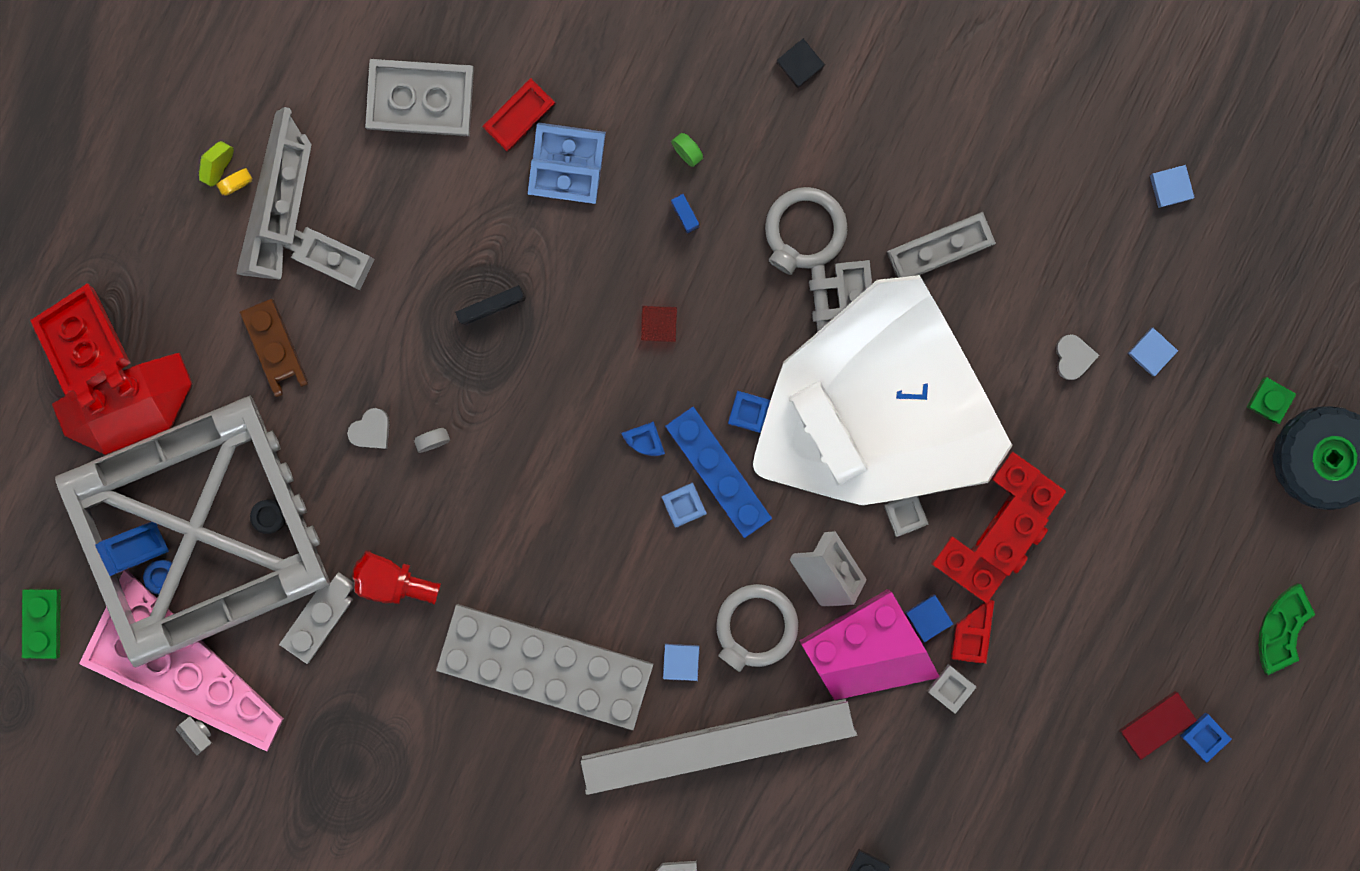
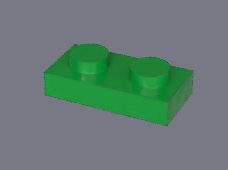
M61 589L22 590V658L57 659L60 657Z

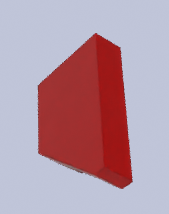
M994 600L982 603L955 624L951 659L986 664Z

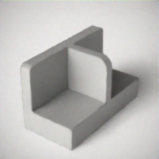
M836 531L824 532L814 552L794 553L790 558L791 563L821 606L854 605L867 580Z

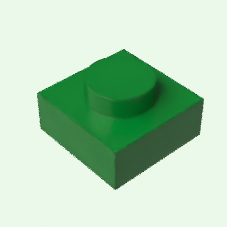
M1263 377L1247 408L1275 424H1280L1296 393L1268 377Z

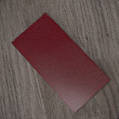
M1174 691L1119 731L1137 757L1142 760L1196 722L1197 719L1178 692Z

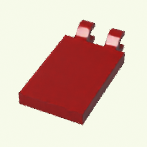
M88 283L30 320L65 396L71 401L77 398L83 409L87 407L92 416L105 409L101 399L93 390V387L107 379L113 390L117 388L121 397L134 390L131 381L122 370V368L130 364L127 354L95 289Z

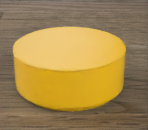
M247 168L226 177L216 185L221 194L226 196L251 183L252 177Z

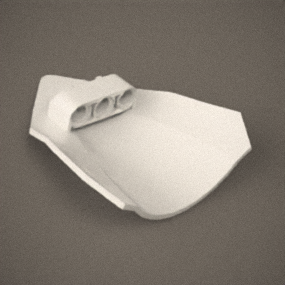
M920 275L876 280L783 362L757 444L753 467L760 477L859 505H868L988 483L1011 449L1012 444L940 309ZM928 383L927 400L896 399L897 391L902 390V394H922L923 384Z

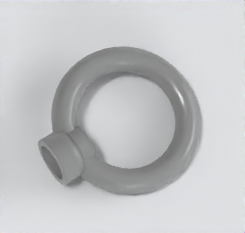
M810 187L796 188L781 195L771 206L766 218V237L773 251L769 262L780 271L792 275L796 267L813 268L824 265L834 259L844 246L847 237V220L840 204L828 193ZM800 201H812L822 205L829 212L833 220L834 231L830 243L822 251L811 255L799 254L794 248L784 244L779 233V222L782 214L789 206Z
M762 584L747 585L731 593L721 605L717 616V635L723 647L718 657L738 672H741L745 665L752 667L768 666L785 657L792 649L798 634V617L791 601L779 590ZM752 598H762L774 603L780 609L785 621L784 634L780 642L771 650L763 653H752L735 642L730 630V621L734 610L742 602Z

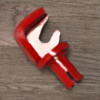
M366 550L353 568L354 592L360 597L382 603L399 604L401 598L404 599L405 596L430 602L434 605L436 603L441 583L412 577V573L409 572L410 565L403 564L402 568H400L391 560L371 553L372 550Z

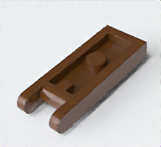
M269 299L240 311L275 397L283 395L279 381L296 375L301 387L308 385V380L274 299Z

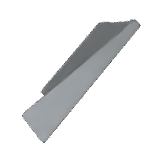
M284 107L276 111L237 267V274L281 279L283 245L288 246L293 243L312 144L305 134L300 133L290 116L292 114L290 108Z

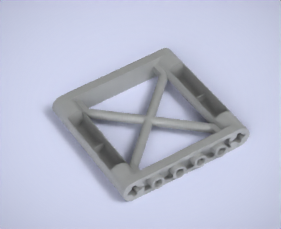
M251 395L55 477L59 493L129 661L135 668L330 586L328 575L316 549V546L320 545L318 535L313 526L307 527L303 514L307 513V509L300 494L294 496L289 483L293 482L294 479L286 462L281 464L276 451L281 450L277 437L273 430L267 432ZM251 440L299 551L298 554L286 559H281L203 527L236 447ZM222 445L190 522L112 491ZM103 502L184 534L151 615L135 622L116 574L109 576L95 546L102 539L89 508ZM197 540L274 570L270 574L165 618Z

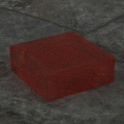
M642 306L641 341L676 342L677 307Z

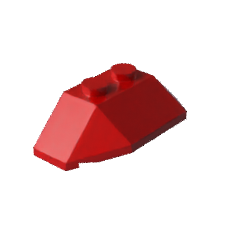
M175 353L123 370L134 387V390L124 397L120 396L117 388L114 390L111 388L107 379L93 387V390L105 407L104 410L94 416L90 414L87 407L85 409L81 407L77 398L71 401L67 396H64L54 402L52 406L64 436L108 455L172 428L193 385L181 354Z

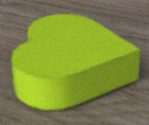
M220 141L201 156L200 181L210 187L218 183L225 167L233 156V147Z

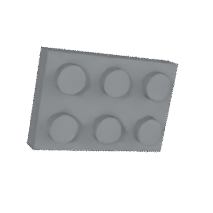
M370 59L365 128L367 130L470 136L474 67L470 65Z

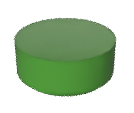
M680 133L671 141L676 152L691 167L696 166L703 160L700 148L687 134Z

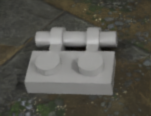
M870 260L836 263L835 278H826L824 265L811 268L812 280L809 281V288L814 294L815 311H812L813 322L817 323V332L872 285ZM828 289H837L839 308L829 309Z

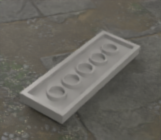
M457 604L436 671L634 730L653 663Z

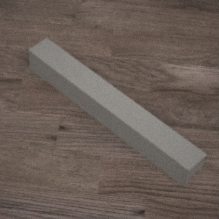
M846 698L583 755L581 766L586 784L585 792L586 795L849 738L857 736V733L852 723L848 701L846 702Z

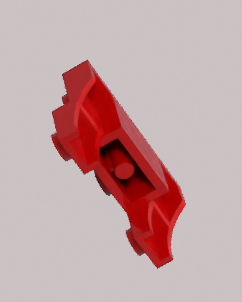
M1010 451L1007 459L991 480L1011 495L1006 499L972 549L953 536H950L949 541L931 564L983 602L988 603L1005 577L1010 576L1012 571L1017 574L1022 569L1028 559L1025 553L1032 543L1038 545L1048 531L1045 527L1049 521L1047 518L1064 496L1066 490L1040 473L1041 471L1016 453Z

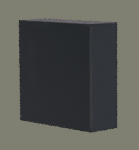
M804 38L776 61L797 88L825 66Z

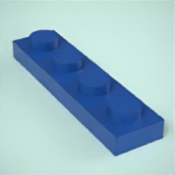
M691 407L666 425L670 434L744 538L772 519L694 407Z

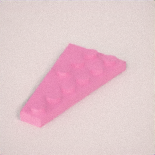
M124 570L119 583L135 622L151 615L157 598L128 570ZM107 606L79 663L265 751L270 749L284 719L202 640L137 668L133 667L123 648ZM169 609L165 615V618L170 615H173V613Z

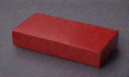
M530 78L482 127L508 152L556 103Z

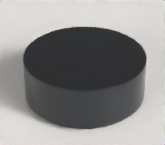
M267 499L259 501L253 506L250 513L252 526L263 534L279 531L286 522L276 500Z

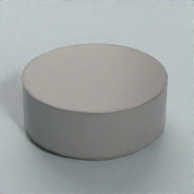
M438 428L416 437L414 443L418 453H422L448 443L450 438L446 429Z

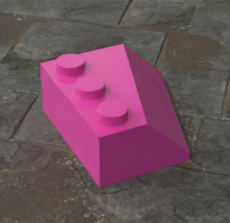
M888 589L800 640L801 645L834 700L937 679L939 677L923 644L893 593Z

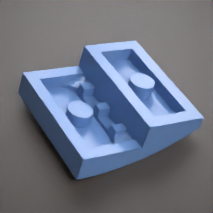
M538 122L533 159L531 161L528 195L596 204L606 132Z

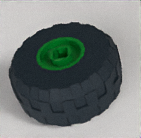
M1334 406L1317 407L1299 413V415L1290 419L1284 425L1275 441L1273 464L1276 472L1275 475L1278 482L1285 489V492L1304 505L1322 510L1346 508L1360 501L1359 414Z

